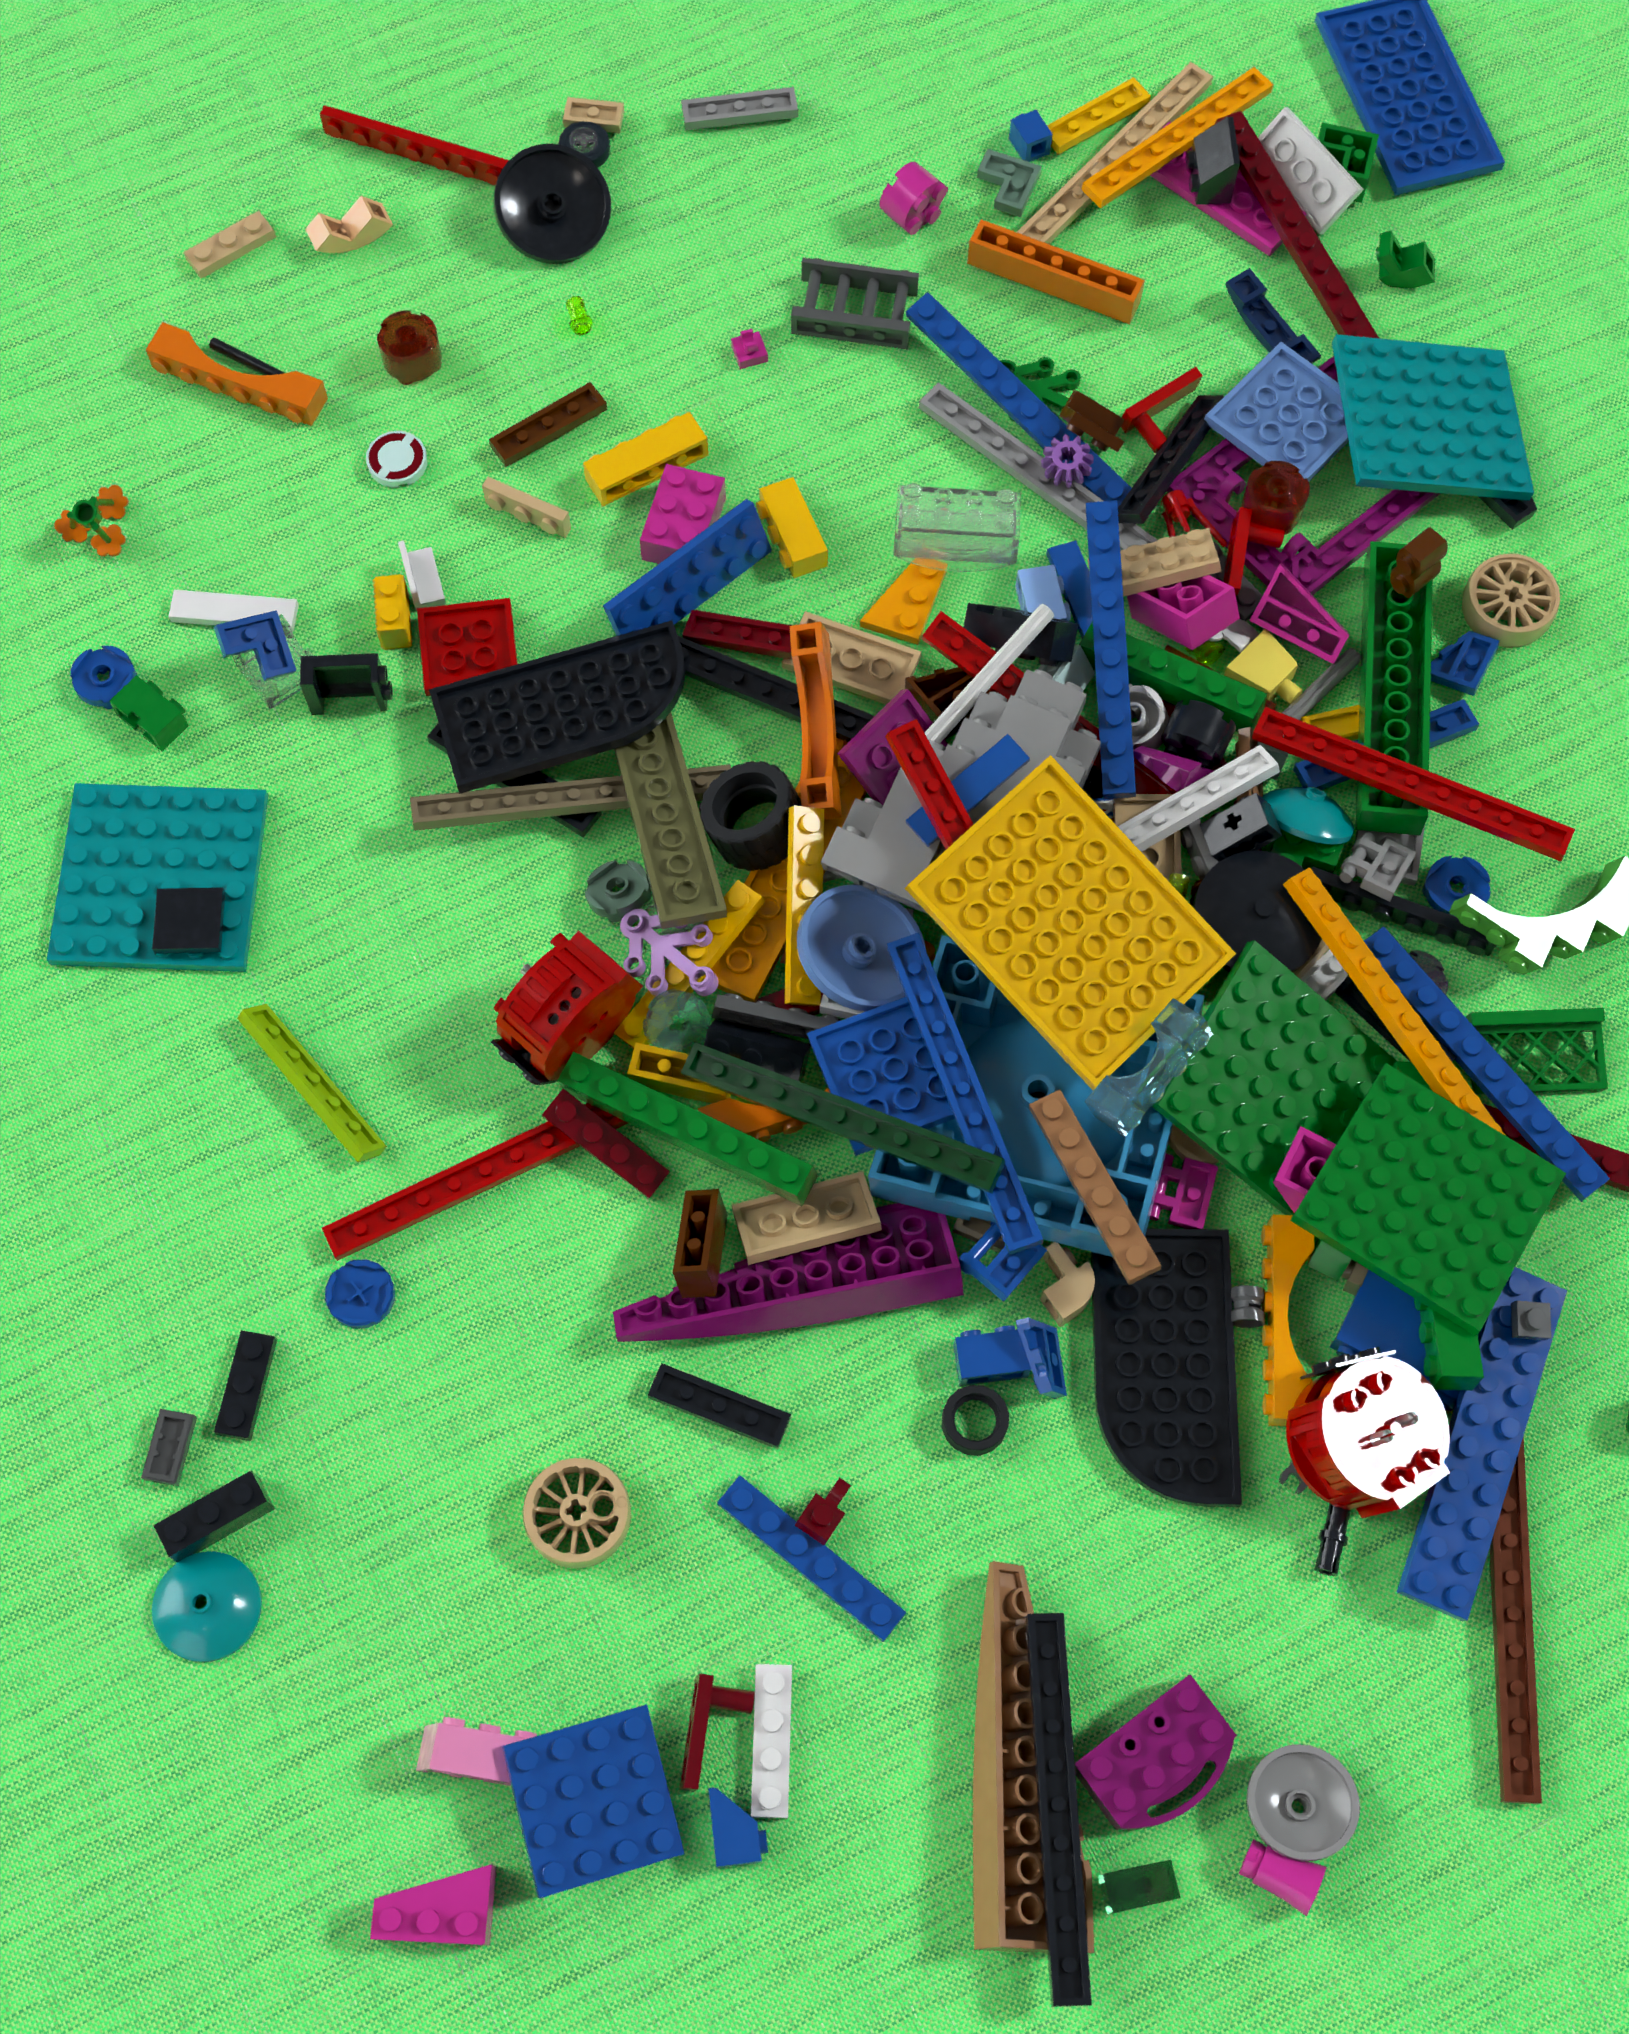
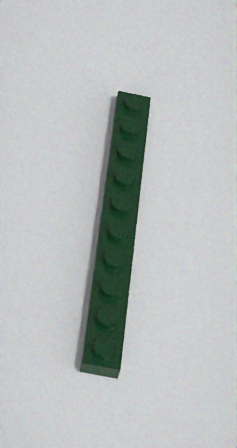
M694 1042L681 1071L682 1075L692 1080L991 1194L1006 1162L1002 1157Z

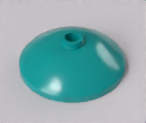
M1288 787L1272 790L1262 796L1271 805L1279 828L1290 834L1324 844L1346 843L1353 835L1354 826L1350 817L1336 801L1328 797L1321 789L1315 787Z
M211 1551L190 1555L172 1566L157 1586L152 1603V1620L155 1631L161 1642L171 1652L183 1659L194 1662H213L226 1658L238 1651L250 1639L258 1625L262 1609L260 1587L251 1570L231 1555ZM200 1597H206V1606L202 1609H197L196 1601Z

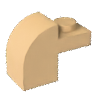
M1054 1242L1046 1247L1047 1252L1042 1258L1059 1281L1045 1289L1040 1300L1059 1327H1062L1080 1315L1088 1305L1094 1290L1095 1277L1089 1261L1076 1268L1077 1261L1072 1252L1067 1247L1062 1248L1059 1243Z

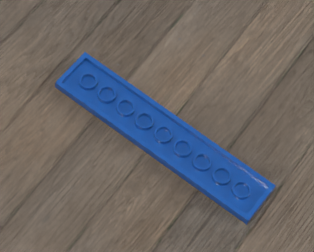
M1517 1267L1514 1268L1481 1331L1477 1334L1484 1378L1473 1391H1459L1449 1423L1450 1442L1448 1456L1444 1459V1463L1450 1473L1428 1490L1396 1593L1457 1620L1468 1621L1567 1290ZM1515 1301L1550 1303L1551 1339L1512 1338L1511 1303Z

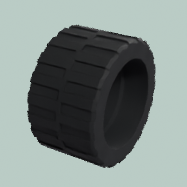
M762 761L738 764L722 772L718 778L710 783L709 788L704 792L699 808L704 830L728 864H732L738 869H746L747 871L764 870L782 863L781 861L788 858L789 808L794 805L801 806V799L787 775L779 767ZM775 803L770 814L760 823L750 828L733 830L739 817L750 808L759 804Z

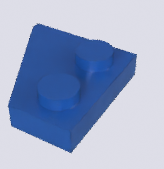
M1468 631L1458 638L1455 644L1448 645L1441 650L1439 656L1431 661V681L1474 696L1498 650L1499 640Z

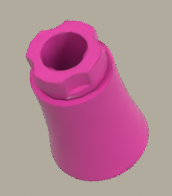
M1253 1839L1239 1874L1253 1879V1884L1269 1891L1307 1916L1319 1891L1327 1866L1310 1861L1290 1859L1277 1853L1268 1845L1265 1846Z

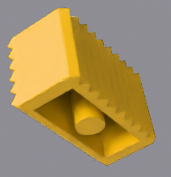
M404 575L375 577L373 579L375 624L381 648L384 650L410 648L412 646L410 604Z

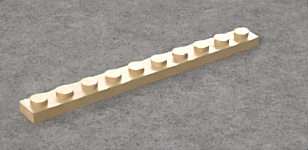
M1190 62L1035 213L1017 233L1050 244L1093 202L1081 190L1082 183L1160 131L1169 121L1173 122L1212 84L1213 76Z

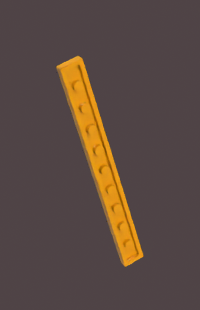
M1308 868L1287 880L1283 886L1432 1091L1505 1135L1312 869Z

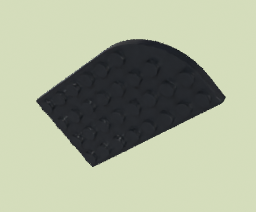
M671 620L429 689L459 794L616 749L640 739L656 728L670 714L679 700L685 681V660L680 640Z
M1147 1229L1145 1238L1159 1260L1161 1270L1130 1285L1113 1257L1091 1252V1267L1095 1277L1092 1293L1095 1407L1099 1428L1109 1451L1130 1477L1150 1492L1162 1498L1191 1506L1240 1507L1242 1505L1234 1328L1233 1322H1231L1233 1307L1231 1298L1229 1230Z

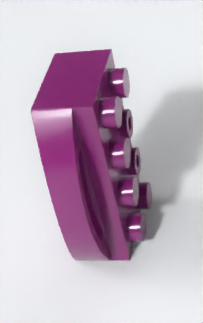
M1189 1674L1075 1763V1776L1115 1830H1138L1153 1827L1184 1814L1209 1793L1225 1769L1233 1747L1234 1738L1237 1735L1191 1674ZM1207 1761H1212L1215 1764V1770L1208 1781L1190 1800L1166 1814L1154 1818L1148 1815L1147 1810L1150 1806L1162 1803L1184 1790L1201 1772Z

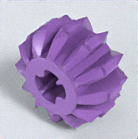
M1067 434L1063 436V442L1053 438L1051 441L1052 447L1045 446L1043 450L1045 457L1041 459V467L1046 469L1045 477L1047 479L1054 478V485L1056 487L1064 481L1069 489L1073 480L1081 485L1083 483V476L1091 474V467L1089 465L1093 464L1094 457L1092 454H1088L1090 452L1088 443L1080 445L1081 438L1079 435L1073 441H1069ZM1068 459V462L1070 460H1073V462L1067 464V460L1065 461V463H1062V460Z

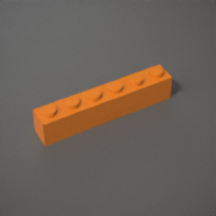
M980 220L969 241L967 264L1124 323H1131L1141 302L1144 279L985 220Z

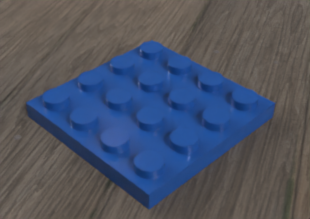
M907 997L807 1033L808 1040L830 1093L925 1129L955 1119ZM849 1140L855 1156L873 1150V1148Z
M647 1704L502 1746L538 1898L550 1896L685 1854Z

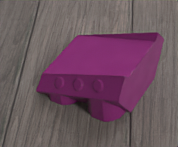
M1140 746L1133 750L1134 757L1141 764L1154 772L1164 783L1177 792L1214 771L1201 767L1202 763L1149 747Z

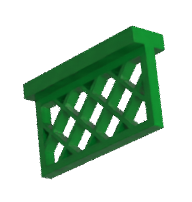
M1604 1008L1471 1012L1466 1016L1468 1021L1482 1036L1488 1035L1498 1044L1494 1049L1497 1053L1503 1048L1517 1060L1511 1066L1513 1071L1521 1064L1534 1075V1078L1527 1084L1533 1093L1608 1089L1601 1024L1605 1021ZM1573 1032L1570 1037L1565 1034ZM1579 1032H1592L1594 1046L1588 1053L1573 1041ZM1547 1033H1554L1564 1042L1555 1054L1540 1042ZM1514 1034H1521L1531 1043L1522 1055L1507 1044ZM1531 1034H1540V1035H1539L1537 1038H1535V1037L1532 1036ZM1498 1035H1507V1036H1506L1504 1039H1502V1038H1500ZM1567 1046L1582 1057L1573 1070L1558 1058ZM1534 1047L1549 1058V1061L1540 1071L1525 1059ZM1593 1053L1595 1054V1059L1591 1057ZM1585 1062H1588L1596 1069L1597 1082L1587 1083L1576 1074ZM1552 1063L1556 1064L1567 1074L1560 1084H1553L1543 1075ZM1572 1078L1576 1083H1568V1081ZM1471 1079L1474 1093L1476 1095H1484V1092ZM1540 1080L1543 1084H1535V1082Z

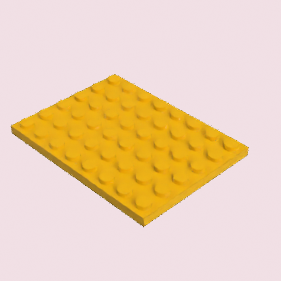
M1051 755L905 887L906 891L1092 1090L1097 1089L1236 954Z

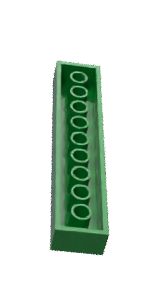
M1370 541L1364 561L1358 743L1429 771L1433 580L1410 598H1406L1403 594L1396 592L1391 585L1390 576L1392 570L1397 566L1396 557L1398 551L1407 544ZM1357 781L1355 830L1421 836L1428 818L1427 808Z

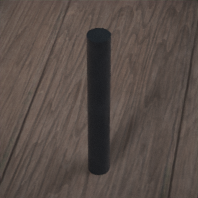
M215 337L209 343L210 349L263 375L285 373Z

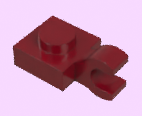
M839 1478L825 1499L816 1493L795 1526L824 1546L846 1514L837 1506L851 1485Z

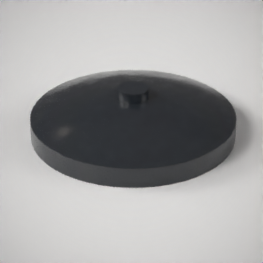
M539 144L518 152L503 167L494 191V213L504 237L520 253L542 263L562 264L585 256L601 241L610 220L611 197L605 178L590 159L567 146Z
M1245 851L1226 857L1206 874L1196 891L1193 908L1236 953L1222 967L1228 972L1231 971L1247 942L1250 941L1258 942L1292 972L1302 967L1315 953L1322 938L1283 886L1291 877L1305 870L1299 864L1273 852Z

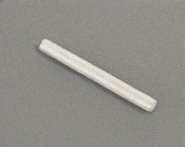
M1044 604L1038 606L927 729L925 735L928 740L940 744L976 704L981 691L986 693L1053 619L1054 613L1048 606Z

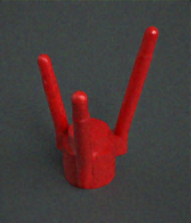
M1182 490L1171 491L1162 498L1161 504L1165 510L1162 516L1166 522L1170 538L1176 536L1173 521L1175 523L1180 522L1185 532L1190 531L1186 519L1190 516V511H1192L1204 527L1209 528L1211 535L1222 547L1227 546V542L1196 507L1193 499H1187Z

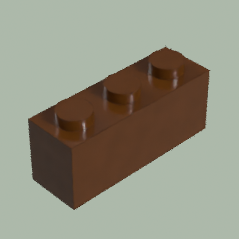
M719 1189L685 1191L673 1266V1275L682 1298L716 1297L727 1222V1212Z

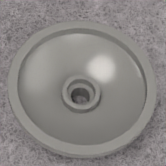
M1298 1744L1284 1746L1272 1751L1256 1766L1247 1787V1809L1256 1832L1270 1848L1290 1859L1317 1861L1332 1856L1348 1843L1356 1830L1360 1814V1802L1356 1785L1340 1761L1317 1747ZM1293 1801H1298L1303 1805V1813L1299 1814L1293 1810Z

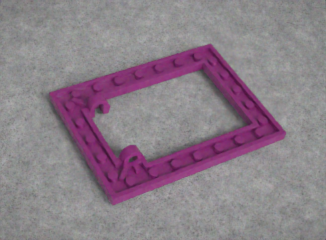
M1333 356L1318 367V369L1338 382ZM1224 439L1177 475L1166 492L1182 490L1187 499L1192 498L1196 507L1227 542L1226 548L1228 549L1231 523L1237 514V511L1228 503L1233 491L1239 495L1246 486V482L1235 472L1253 458L1227 439ZM1393 489L1319 549L1315 548L1301 533L1294 535L1286 543L1282 552H1279L1275 547L1248 541L1244 565L1268 587L1279 564L1282 563L1314 595L1367 553L1370 541H1382L1441 493ZM1190 511V514L1204 527L1192 511Z

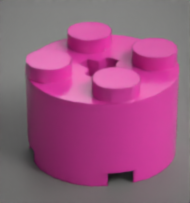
M913 161L904 165L896 172L895 176L898 179L893 186L889 183L887 184L880 198V208L910 235L916 234L927 222L933 224L941 214L939 206L948 192V187L923 166Z

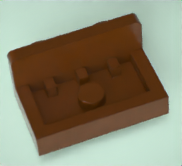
M1074 390L1059 414L1061 418L1068 422L1066 428L1080 437L1083 436L1084 432L1092 436L1093 439L1090 443L1105 452L1108 447L1118 452L1124 441L1115 435L1123 424L1124 419L1078 390Z

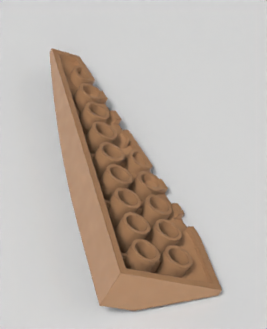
M995 1561L989 1563L975 1713L973 1766L974 1950L1048 1953L1026 1615L1033 1614L1034 1610L1024 1566ZM1080 1824V1825H1079V1833H1080V1847H1081V1841H1085V1840H1084V1836H1083L1082 1827H1081V1824ZM1081 1847L1088 1954L1094 1953L1092 1872L1089 1860H1084Z

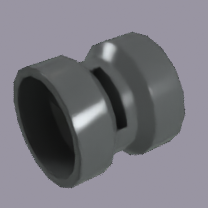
M1241 1285L1231 1288L1233 1303L1231 1322H1233V1326L1255 1328L1265 1325V1313L1261 1310V1304L1264 1302V1288L1252 1285Z

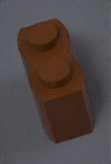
M1431 527L1424 530L1397 553V566L1392 570L1390 580L1394 590L1403 594L1406 598L1413 596L1439 575L1441 570L1440 560L1447 554V540Z

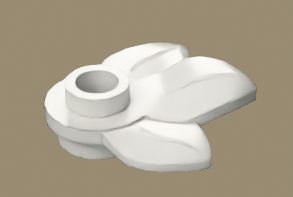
M1238 619L1209 640L1219 641L1224 638L1241 653L1259 634L1249 623Z

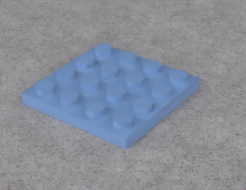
M1282 342L1205 415L1204 419L1209 427L1297 492L1349 442L1339 383Z

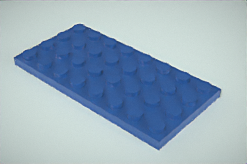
M1371 0L1316 14L1315 23L1365 132L1379 134L1375 153L1395 195L1503 169L1505 161L1427 0Z

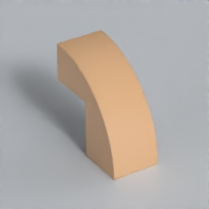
M360 196L341 220L318 213L305 230L316 251L342 253L361 248L375 241L393 226V223L382 203Z

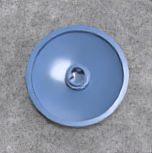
M861 885L838 886L819 895L803 914L797 931L798 955L809 979L824 995L834 1002L858 1011H868L906 997L887 950V943L918 932L924 946L925 942L916 921L898 901L878 894L877 889L873 892Z

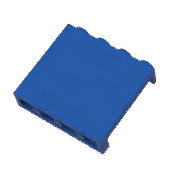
M1368 1270L1363 1284L1358 1289L1330 1348L1336 1350L1338 1356L1345 1354L1352 1356L1359 1354L1358 1352L1375 1347H1380L1381 1353L1395 1350V1354L1387 1357L1398 1359L1412 1366L1430 1383L1429 1377L1424 1373L1426 1351L1425 1344L1421 1343L1419 1339L1421 1317L1420 1311H1417L1415 1308L1414 1298ZM1435 1390L1444 1409L1447 1411L1454 1410L1460 1390Z

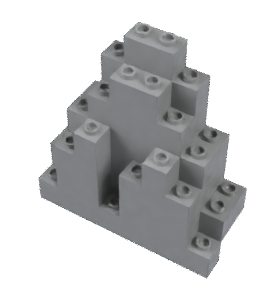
M1027 669L1015 696L1011 695L1009 700L996 692L987 694L981 691L969 719L964 718L952 746L948 744L945 748L943 745L929 740L950 781L961 774L1006 734H1009L1030 757V761L968 813L973 824L982 818L1050 755L1083 788L1099 753L1101 741L1097 740V736L1090 731L1079 729L1077 732L1074 730L1086 703L1087 694L1082 692L1083 689L1080 686L1071 682L1059 683L1052 680V675L1036 669L1035 672ZM902 767L896 776L884 805L870 798H865L864 801L855 798L843 827L837 826L821 860V865L824 870L852 881L854 885H861L873 892L877 889V893L882 896L889 897L928 914L906 891L905 887L946 849L940 838L927 847L907 825L906 819L921 808L922 805Z

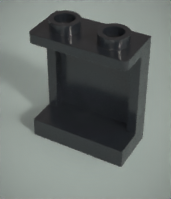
M378 653L301 656L300 686L311 715H324L325 698L376 696L380 711H387V700H392L393 698L392 682L388 681L387 666L381 665Z

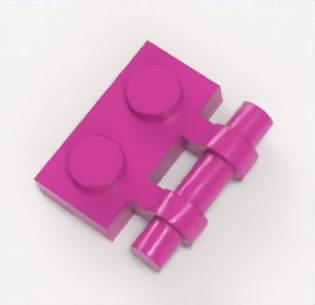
M1166 1153L1149 1220L1158 1221L1160 1211L1165 1209L1171 1211L1168 1224L1185 1229H1203L1218 1166L1185 1157L1182 1169L1172 1167L1174 1156ZM1169 1181L1178 1183L1175 1197L1165 1195Z

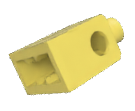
M1266 629L1226 667L1224 673L1229 678L1267 693L1265 706L1277 695L1291 704L1303 691L1292 682L1298 668L1297 661Z

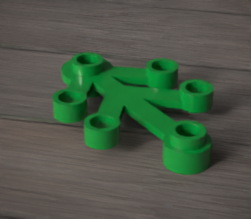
M1042 357L1036 362L1016 366L1010 360L1000 361L1043 403L1046 401L1061 409L1064 408L1069 398L1051 389L1064 387L1067 390H1075L1080 385L1081 375L1074 369H1069L1064 374L1051 376L1054 370V362L1048 357ZM1041 366H1047L1049 369H1042ZM1037 374L1043 379L1031 381L1025 377ZM1068 378H1073V379H1075L1076 381L1071 382V381H1068L1067 379H1068Z

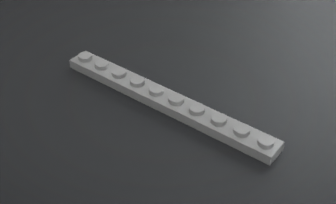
M939 382L919 401L920 410L1087 530L1086 503L1103 502L1102 499L1074 480L1069 489L1064 481L1056 487L1054 485V478L1047 479L1045 477L1046 469L1041 467L1042 456ZM1119 523L1120 551L1133 545H1144L1157 541L1156 538L1136 524Z

